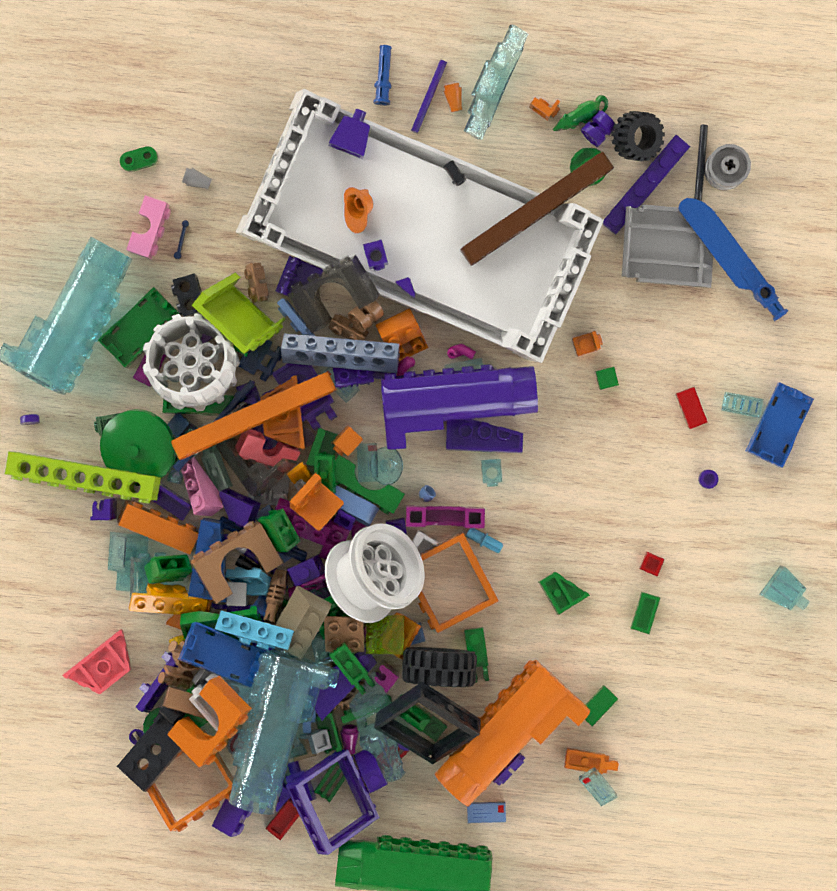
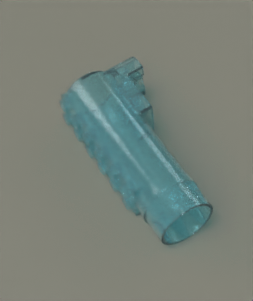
M90 237L47 319L35 315L19 347L3 343L0 349V362L58 394L65 395L67 392L70 393L75 386L74 381L84 369L83 364L93 352L92 347L102 335L101 330L103 326L108 324L112 309L116 308L119 304L120 293L116 291L121 282H123L133 259Z
M266 650L259 657V670L254 676V688L248 697L249 706L252 709L247 714L249 717L244 722L243 728L239 731L238 746L232 755L234 759L232 765L237 766V770L233 778L232 790L228 800L230 804L240 809L267 815L275 813L278 799L283 789V781L299 723L312 720L320 689L336 688L339 678V669L316 663L304 657L301 660L290 653L277 650Z

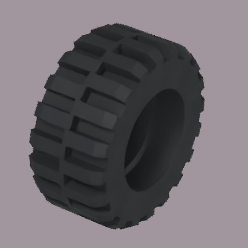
M407 647L403 651L402 679L404 682L419 684L423 681L429 686L471 687L476 682L477 656L475 652L467 650Z

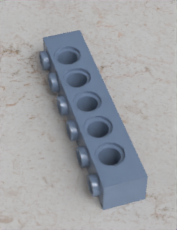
M286 333L283 336L281 346L283 363L397 373L399 344Z

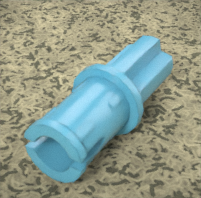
M469 528L465 536L479 543L480 547L483 545L496 553H499L503 547V543L488 536V533L484 534L475 528Z

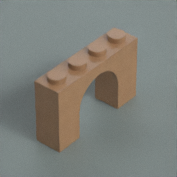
M254 521L244 525L243 530L230 533L227 536L228 539L223 542H215L210 546L211 549L195 554L193 556L194 559L190 561L210 597L216 604L233 594L221 572L222 560L229 551L235 548L251 550L262 570L266 573L283 564L261 523L257 521L255 523Z

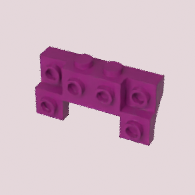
M279 498L275 510L284 509L297 535L323 545L318 557L327 559L329 552L335 545L346 541L350 530L335 523L334 517L329 520L321 531H317L290 508V501Z

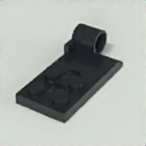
M162 706L159 714L153 720L154 723L117 765L143 792L148 791L182 751L167 734L177 721L184 718L186 713ZM155 744L161 746V752L158 755H155L152 751ZM142 759H147L148 767L145 770L140 768V761Z

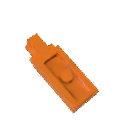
M567 748L564 768L603 774L607 773V770L618 771L619 763L618 761L609 760L610 756L602 753Z

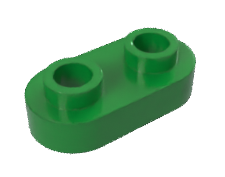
M149 146L125 152L120 157L121 167L128 172L154 166L158 161V153ZM146 153L151 154L149 159L144 158ZM128 158H132L131 164H126Z

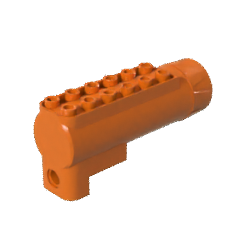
M538 660L528 661L523 668L525 670L520 675H515L510 681L511 685L507 689H502L497 695L498 699L494 703H489L484 709L485 713L481 717L478 716L481 719L480 735L450 754L445 763L434 773L439 782L456 799L468 807L487 789L491 782L532 738L541 745L567 716L579 726L590 713V709Z

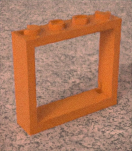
M463 532L420 553L422 561L459 542L489 599L439 624L425 595L421 591L418 595L421 602L418 605L422 613L427 612L430 618L427 622L431 630L436 629L437 633L499 601Z
M182 750V751L176 756V758H177L178 756H180L181 754H183L184 751ZM219 752L216 753L214 761L229 786L179 821H176L155 783L148 789L149 796L170 831H183L188 827L187 824L190 821L199 820L204 816L203 813L205 811L217 808L221 800L233 797L236 794L235 791L240 788ZM147 763L145 766H143L141 769H142V770L147 769L148 763Z

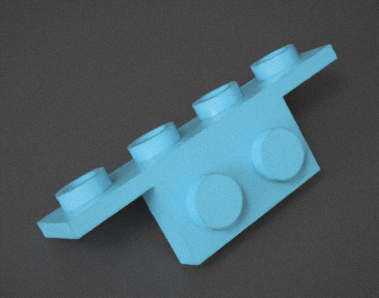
M225 611L220 612L215 630L235 635L239 638V642L250 645L251 642L256 643L258 648L268 650V647L288 650L294 633L290 629Z

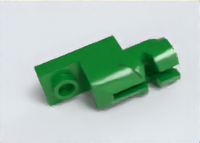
M418 703L399 715L403 720L418 731L425 733L435 742L447 728L445 723Z

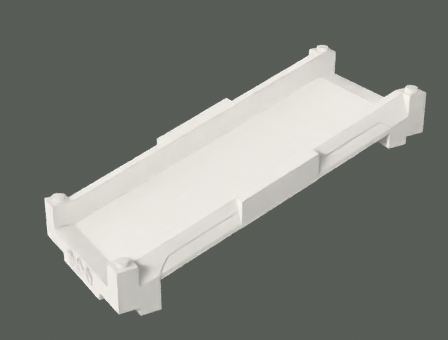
M306 89L296 92L289 108L292 113L247 215L242 216L236 233L341 276L347 282L414 311L429 314L496 343L529 361L542 363L557 327L560 328L587 268L591 255H589L604 219L590 213L591 211L575 203L562 204L491 254L470 266L460 249L538 196L539 193L367 119H364L363 123L370 125L363 159L328 146L329 141L344 116L352 118L354 114L341 109V105ZM452 160L461 173L466 175V181L460 186L453 184V180L446 170L443 169L444 165ZM349 187H354L358 190L368 189L373 199V209L368 214L367 226L361 233L352 232L345 222L344 193ZM382 239L388 265H385V269L374 271V269H369L363 244ZM373 252L371 255L373 261H379L382 257L380 252ZM409 277L416 294L415 298H412L396 285L395 281Z

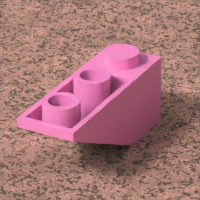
M192 456L182 467L181 472L194 515L213 516L223 508L219 491L195 457Z

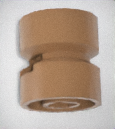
M369 296L359 304L360 307L356 306L347 314L354 327L363 333L372 326V322L376 323L384 316L381 306Z

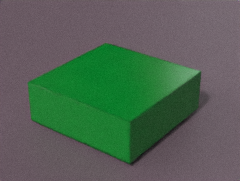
M615 367L595 371L600 390L619 385Z

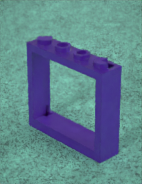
M348 750L335 751L285 785L317 854L329 855L380 818L375 809L376 805L369 796V790L361 779V773L355 766L354 758ZM338 761L362 816L328 839L303 785Z

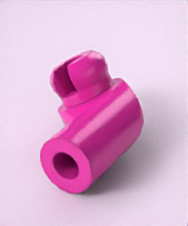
M462 343L451 346L447 351V355L451 359L464 355L472 360L476 354L475 350Z
M407 356L399 362L397 376L404 375V372L410 367L415 366V359L413 357Z

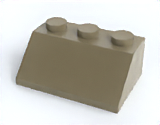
M298 585L275 626L294 631L289 649L284 650L302 660L332 604Z

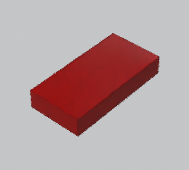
M695 387L676 393L689 429L708 423Z
M291 798L285 802L265 828L279 840L284 837L300 816Z

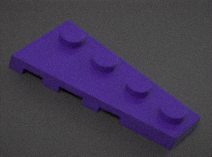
M474 419L447 421L446 450L523 453V433Z
M367 646L364 648V652L354 654L368 672L377 664ZM336 665L304 685L301 689L322 721L355 686L349 682Z

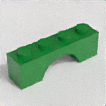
M338 455L335 460L336 485L339 486L342 483L347 486L345 490L355 495L358 493L364 496L362 499L379 505V510L389 515L391 512L394 514L405 493L390 484L379 490H370L363 487L356 477V464Z

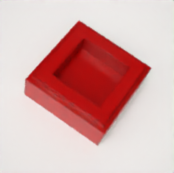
M646 551L639 569L658 577L665 559Z

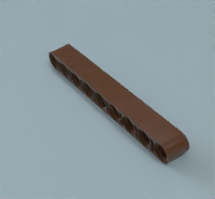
M604 152L597 154L460 249L461 253L470 266L476 264L614 169V166Z

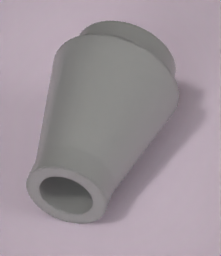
M186 168L182 183H185L186 186L209 189L212 179L194 168Z

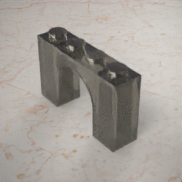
M347 255L338 261L339 264L335 266L330 264L319 275L316 272L307 277V281L304 283L299 281L291 286L292 290L287 295L311 333L326 327L332 319L320 299L321 285L334 282L344 286L359 309L374 302L380 295L357 255L352 257Z

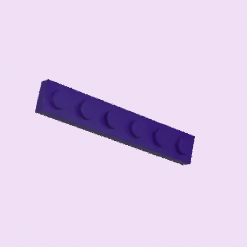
M675 135L606 216L603 225L616 235L625 225L626 207H640L691 146L678 135Z

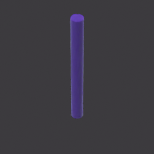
M444 60L439 61L411 131L418 134L447 64Z

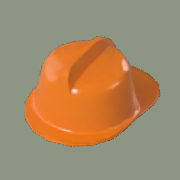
M349 187L344 193L345 222L352 232L361 233L367 226L368 214L372 211L374 205L373 199L368 189L358 190L354 187Z

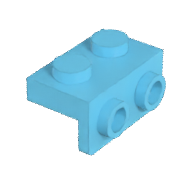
M235 567V569H227L225 577L231 581L247 583V595L267 596L271 577L265 574L262 569L254 567L251 570H246L241 567Z

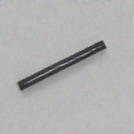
M705 124L700 125L694 199L702 201L708 125Z

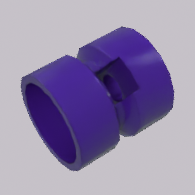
M602 110L592 118L593 122H588L581 129L584 137L595 147H599L606 140L605 136H610L615 130L613 128L615 122Z

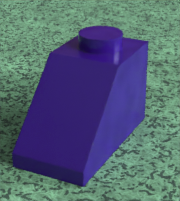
M230 488L219 492L229 520L242 528L251 521L255 523L261 505L260 502L252 500Z
M371 746L354 754L361 776L370 793L388 785V779Z

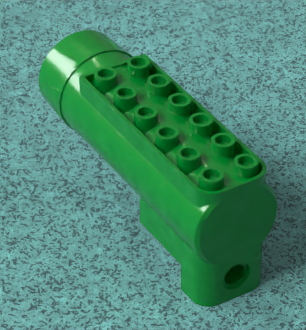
M390 835L377 836V842L364 839H350L339 847L335 887L371 891H490L492 851L484 845H478L477 847H471L465 843L452 845L446 841H440L439 843L431 842L428 839L415 841L409 837L397 839Z

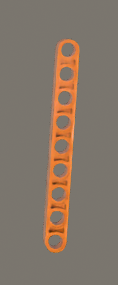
M323 373L172 440L171 444L178 459L182 460L336 391V387L329 373Z

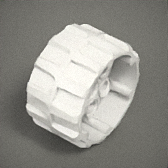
M195 313L194 317H181L179 314L172 316V320L164 325H157L153 329L155 333L150 342L144 344L143 351L146 355V363L142 368L158 395L179 410L184 407H191L197 412L204 411L207 405L214 402L220 404L224 401V395L230 386L235 387L237 383L235 371L236 366L240 364L233 343L198 313ZM202 334L214 337L217 345L202 343L200 340ZM183 337L182 344L174 342L177 339ZM191 341H197L194 347H188ZM173 350H180L178 355L171 356ZM208 350L213 351L210 357L204 356ZM222 352L224 354V363L219 372L213 364L218 361L219 353ZM165 354L170 361L165 363L164 372L159 373L161 358ZM189 360H196L194 365L187 366ZM178 368V372L175 375H170L171 369ZM205 370H212L209 376H203ZM194 378L193 384L186 385L187 379ZM169 379L172 382L180 381L183 386L180 392L168 389L166 380ZM201 381L210 383L203 389L198 390Z

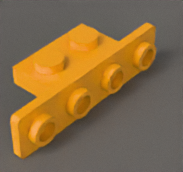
M148 583L146 588L147 594L132 593L128 608L129 611L181 615L197 611L205 612L208 600L189 597L185 586L178 584Z

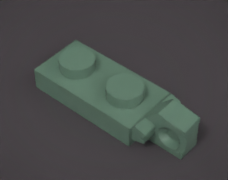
M214 445L203 450L202 462L208 477L218 491L233 486L217 446Z

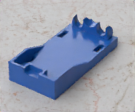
M778 382L745 451L779 468H783L814 398ZM778 397L777 401H775V405H771L774 398ZM802 410H804V413H803V415H802V417H801V419H800L799 416H800ZM759 431H760L761 434H760L758 440H756V438H757V436H758V434H759ZM785 445H788L785 453H783Z
M193 622L178 660L251 688L255 676L261 667V660L265 651L252 645L243 644L239 640L213 628ZM209 631L214 634L213 636H211L209 634H206L205 632ZM244 645L246 647H249V649L246 650L244 648H241V646ZM195 659H196L197 661L203 662V665L194 662ZM233 674L238 676L239 678L234 679L230 677V675Z

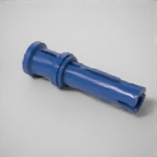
M380 45L378 81L374 85L376 88V98L373 100V103L387 106L390 105L389 89L392 86L389 82L392 47Z

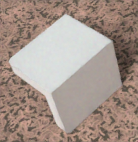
M418 530L412 541L419 553L435 545L437 546L439 543Z
M227 582L233 593L227 597V606L249 605L247 583Z

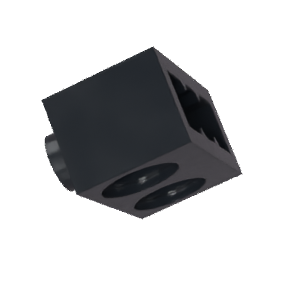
M193 273L173 279L174 285H171L174 297L177 296L179 301L176 304L179 315L183 314V317H192L195 313L200 314L195 308L189 311L186 307L189 301H195L202 293L197 275ZM189 282V291L182 292L181 285Z

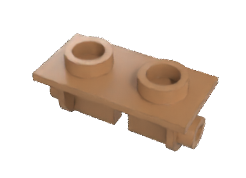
M260 262L246 265L244 276L249 284V298L252 299V303L267 301L269 296L267 283H259L260 280L266 279L264 267L261 266Z
M335 314L328 327L335 335H341L352 340L364 341L369 334L367 330L364 333L360 332L354 325L352 328L349 327L351 321L341 314Z

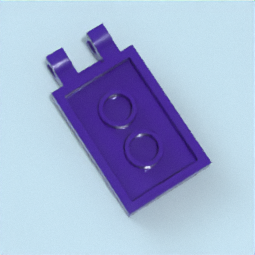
M287 363L272 373L278 385H282L295 375H297L298 384L318 376L312 365ZM328 394L301 406L302 422L308 420L313 430L316 431L321 428L316 419L320 414L325 412L331 421L338 416L330 406L335 402L332 396Z

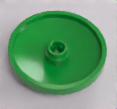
M132 409L116 415L107 423L100 439V452L107 468L162 478L169 472L175 461L176 452L171 444V441L175 438L169 426L159 416L146 410Z

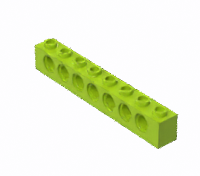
M8 451L5 474L11 475V479L23 481V478H29L31 483L41 484V481H45L48 486L59 487V484L66 485L65 489L77 490V487L84 488L83 492L95 494V491H101L103 496L113 497L114 494H118L120 499L132 500V497L139 498L138 502L149 504L151 500H157L161 477L11 451ZM29 463L30 471L27 473L25 467ZM45 467H47L49 470L47 476H45L43 472ZM63 470L67 472L65 479L61 475ZM81 473L85 475V480L83 483L80 481ZM100 476H102L104 480L101 486L98 484V478ZM118 479H120L122 482V486L120 489L116 487V482ZM137 482L140 484V491L138 493L134 489Z

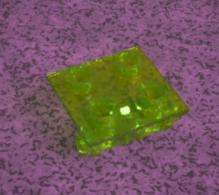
M387 615L380 621L367 623L366 654H403L404 615Z

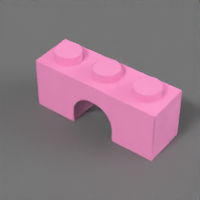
M145 195L139 214L148 218L151 226L149 231L144 234L132 232L126 249L128 252L148 259H152V256L157 254V241L159 238H162L165 227H163L165 219L168 220L171 213L168 203Z

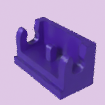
M117 498L101 500L99 510L97 509V501L93 502L90 520L117 519Z

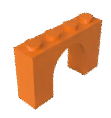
M221 676L209 680L199 693L215 710L218 716L219 727L216 735L212 736L204 733L189 717L177 721L167 734L199 768L205 764L210 765L216 759V753L226 747L227 739L232 738L238 730L236 728L248 719L249 716L247 714L252 709Z

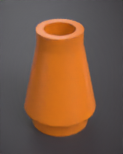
M459 83L445 85V91L443 92L451 112L462 110V87H460Z

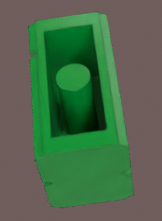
M187 554L153 557L144 566L148 582L152 584L184 581L192 572V566Z

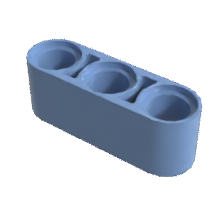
M336 485L335 495L344 502L340 510L356 518V521L370 526L379 508Z

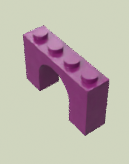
M407 505L406 527L441 525L485 528V508Z

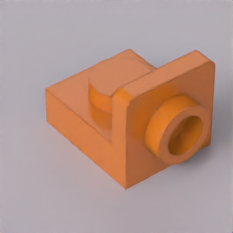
M535 97L530 103L529 108L548 121L550 117L554 118L560 111L558 107L560 101L557 99L550 108L544 99H537Z
M596 331L572 338L577 357L601 349L600 345H603L602 338Z

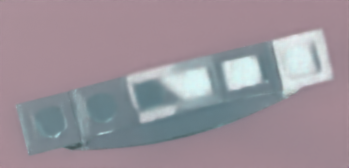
M516 25L509 26L503 42H498L491 60H486L471 94L474 99L467 112L470 114L464 132L478 140L483 139L487 128L490 127L505 88L524 49L528 33Z

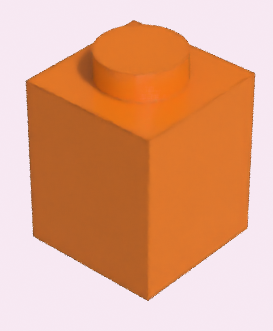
M346 426L331 443L335 445L333 449L340 456L343 454L349 456L364 439L350 426Z

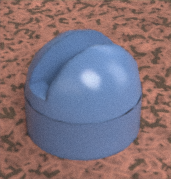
M425 485L419 491V498H423L424 502H429L436 496L434 489L429 485Z

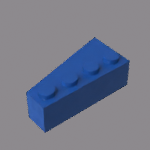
M206 517L201 520L195 554L201 551H208L215 542L225 541L222 520ZM225 556V557L223 558V560H222L221 572H222V575H223L224 579L226 580V582H228V578L225 577V576H226V556ZM193 567L188 596L212 600ZM227 598L223 599L220 602H227Z

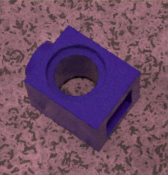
M382 239L363 244L369 269H374V271L385 269V265H388V260ZM373 252H380L382 254L379 261L371 259Z

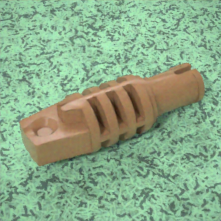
M276 569L270 582L265 600L267 604L263 618L265 622L269 623L271 621V623H275L278 608L283 604L288 579V572L285 570Z

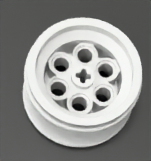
M374 524L358 531L352 540L338 543L329 552L325 563L326 583L333 600L347 615L365 623L380 621L392 609L408 606L418 597L424 585V565L418 549L405 533L388 524Z

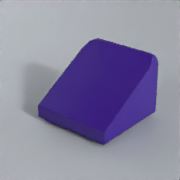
M409 277L395 281L396 285L412 298H415L416 294Z
M339 509L334 522L351 531L356 523V518Z

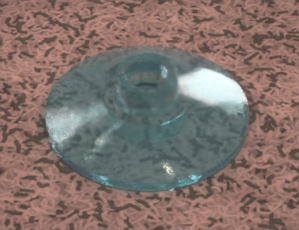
M379 448L371 459L373 477L383 485H391L398 481L403 471L401 455L396 449Z

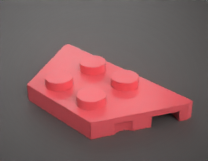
M120 629L62 676L77 682L83 687H88L98 694L104 692L131 670L124 631Z

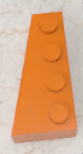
M125 500L117 518L119 526L189 555L199 534L196 526L189 523L181 524L178 522L179 519L169 515L168 517L163 516L160 511L143 507V504L134 500Z

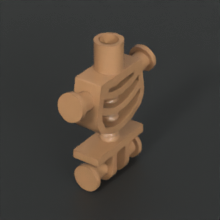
M184 640L179 645L176 641H172L169 644L168 650L173 652L172 657L178 668L165 665L163 667L165 672H161L158 676L159 683L163 684L166 682L169 686L174 685L177 688L182 686L183 689L190 687L191 681L194 678L191 671L199 670L200 668L178 660L185 642ZM195 659L194 662L203 665V662L197 661V660Z

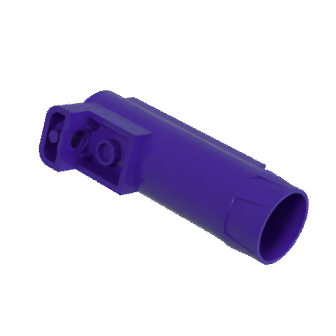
M492 364L481 365V369H474L473 366L461 367L462 370L454 371V368H443L442 372H435V369L423 370V374L407 371L401 376H396V373H386L381 378L387 449H406L405 433L444 430L443 421L538 413V393L534 366L497 369Z

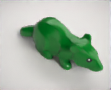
M599 95L595 101L589 100L579 104L575 110L563 115L553 128V131L567 130L569 128L575 129L582 122L588 123L599 112L601 101L604 102L602 111L605 112L607 110V97Z

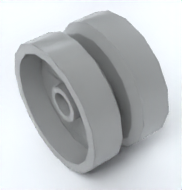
M725 144L718 147L705 162L704 174L706 180L712 187L719 190L736 188L750 173L751 161L749 155L742 147L735 144Z

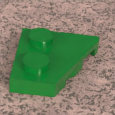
M553 572L538 581L557 615L590 596L589 593L583 591L571 581L566 580L557 572Z

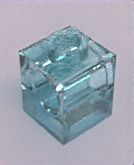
M501 459L481 460L482 483H487V487L498 486V482H502ZM491 467L497 470L496 477L492 479L486 475L487 469Z

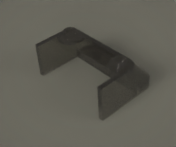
M241 402L228 415L253 404ZM235 437L216 444L223 458L251 496H263L298 465L297 461L283 458L269 470L263 463L253 464L250 459L245 460L241 458L235 447L238 442Z

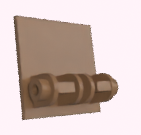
M326 616L324 620L325 652H332L344 642L352 652H364L365 635L363 622L352 617Z

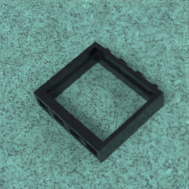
M422 681L378 711L374 728L429 763L435 764L480 735L481 719ZM419 702L458 727V729L433 744L394 718Z

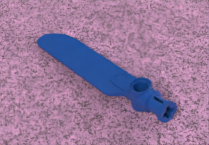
M694 198L682 200L678 207L680 213L735 286L739 289L751 290L754 299L769 310L774 321L784 316L788 310L784 309L778 301L779 297L776 295L774 287L768 284L713 209L704 202ZM762 288L768 292L766 298H763L760 294Z

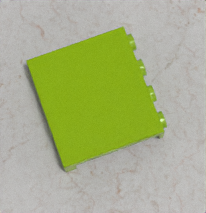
M235 272L204 290L192 306L245 354L249 350L254 351L259 345H263L274 334L277 335L284 327L281 324L286 319L283 317L274 323L235 287V284L241 278Z

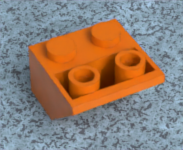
M410 308L375 325L383 342L399 344V362L407 356L411 357L429 348Z

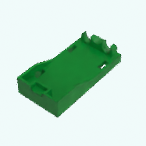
M153 287L131 310L111 326L98 341L125 368H128L144 352V344L150 342L155 333L153 329L157 325H162L166 321L172 320V316L179 314V312ZM146 299L147 302L140 307L139 305ZM119 326L120 329L113 334L112 332ZM138 348L141 349L135 355H133V353L137 351Z
M250 606L248 610L229 612L262 622L257 606ZM203 611L181 614L180 627L184 639L186 640L193 622H198L215 629L220 614ZM209 631L205 632L206 634H209L211 636H213L214 634ZM219 631L227 636L239 640V638H237L235 635Z

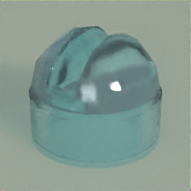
M172 470L168 474L167 481L182 484L183 475L180 471Z

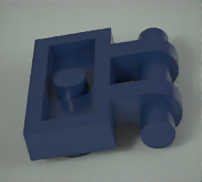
M266 340L263 345H259L254 351L249 350L247 356L243 355L239 361V367L252 375H255L258 369L261 370L263 373L259 379L266 382L269 376H272L277 362H280L282 359L281 347L278 345L274 352L270 350L273 342ZM266 355H269L271 359L265 367L261 363Z

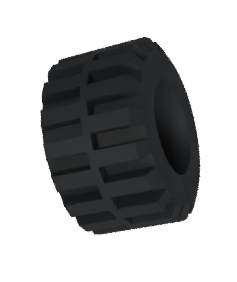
M629 111V113H624L623 117L617 119L618 124L613 126L615 130L611 136H614L612 144L615 145L614 150L619 152V156L628 160L648 161L650 157L654 158L657 156L656 152L661 151L660 146L664 144L662 139L665 136V132H662V129H664L663 124H659L661 120L649 112ZM640 127L642 137L639 144L636 145L635 133Z

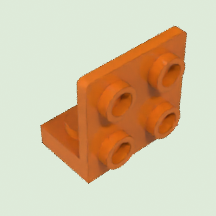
M316 473L290 500V508L317 531H321L344 505V502L321 483V477Z

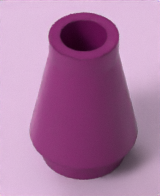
M353 724L343 725L340 734L344 750H348L350 755L355 754L359 730Z

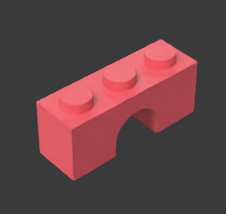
M250 429L241 433L235 446L241 458L256 460L260 465H270L281 472H284V470L288 471L294 467L300 454L298 448L278 441L274 448L266 450L263 449L266 440L261 432Z

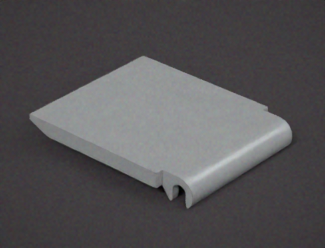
M641 205L638 208L626 207L622 277L637 278L636 282L711 288L713 255L680 213L678 207Z

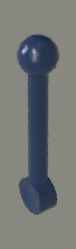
M187 220L182 221L183 228L177 252L174 253L175 259H181L182 257L180 252L186 227L189 226Z

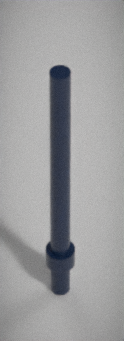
M250 380L241 391L238 390L234 394V399L214 421L230 415L239 403H243L247 399V394L256 384ZM193 455L178 460L173 468L179 472Z

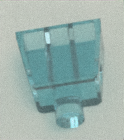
M781 565L759 594L789 610L795 605L804 610L810 602L802 596L806 587L786 567Z

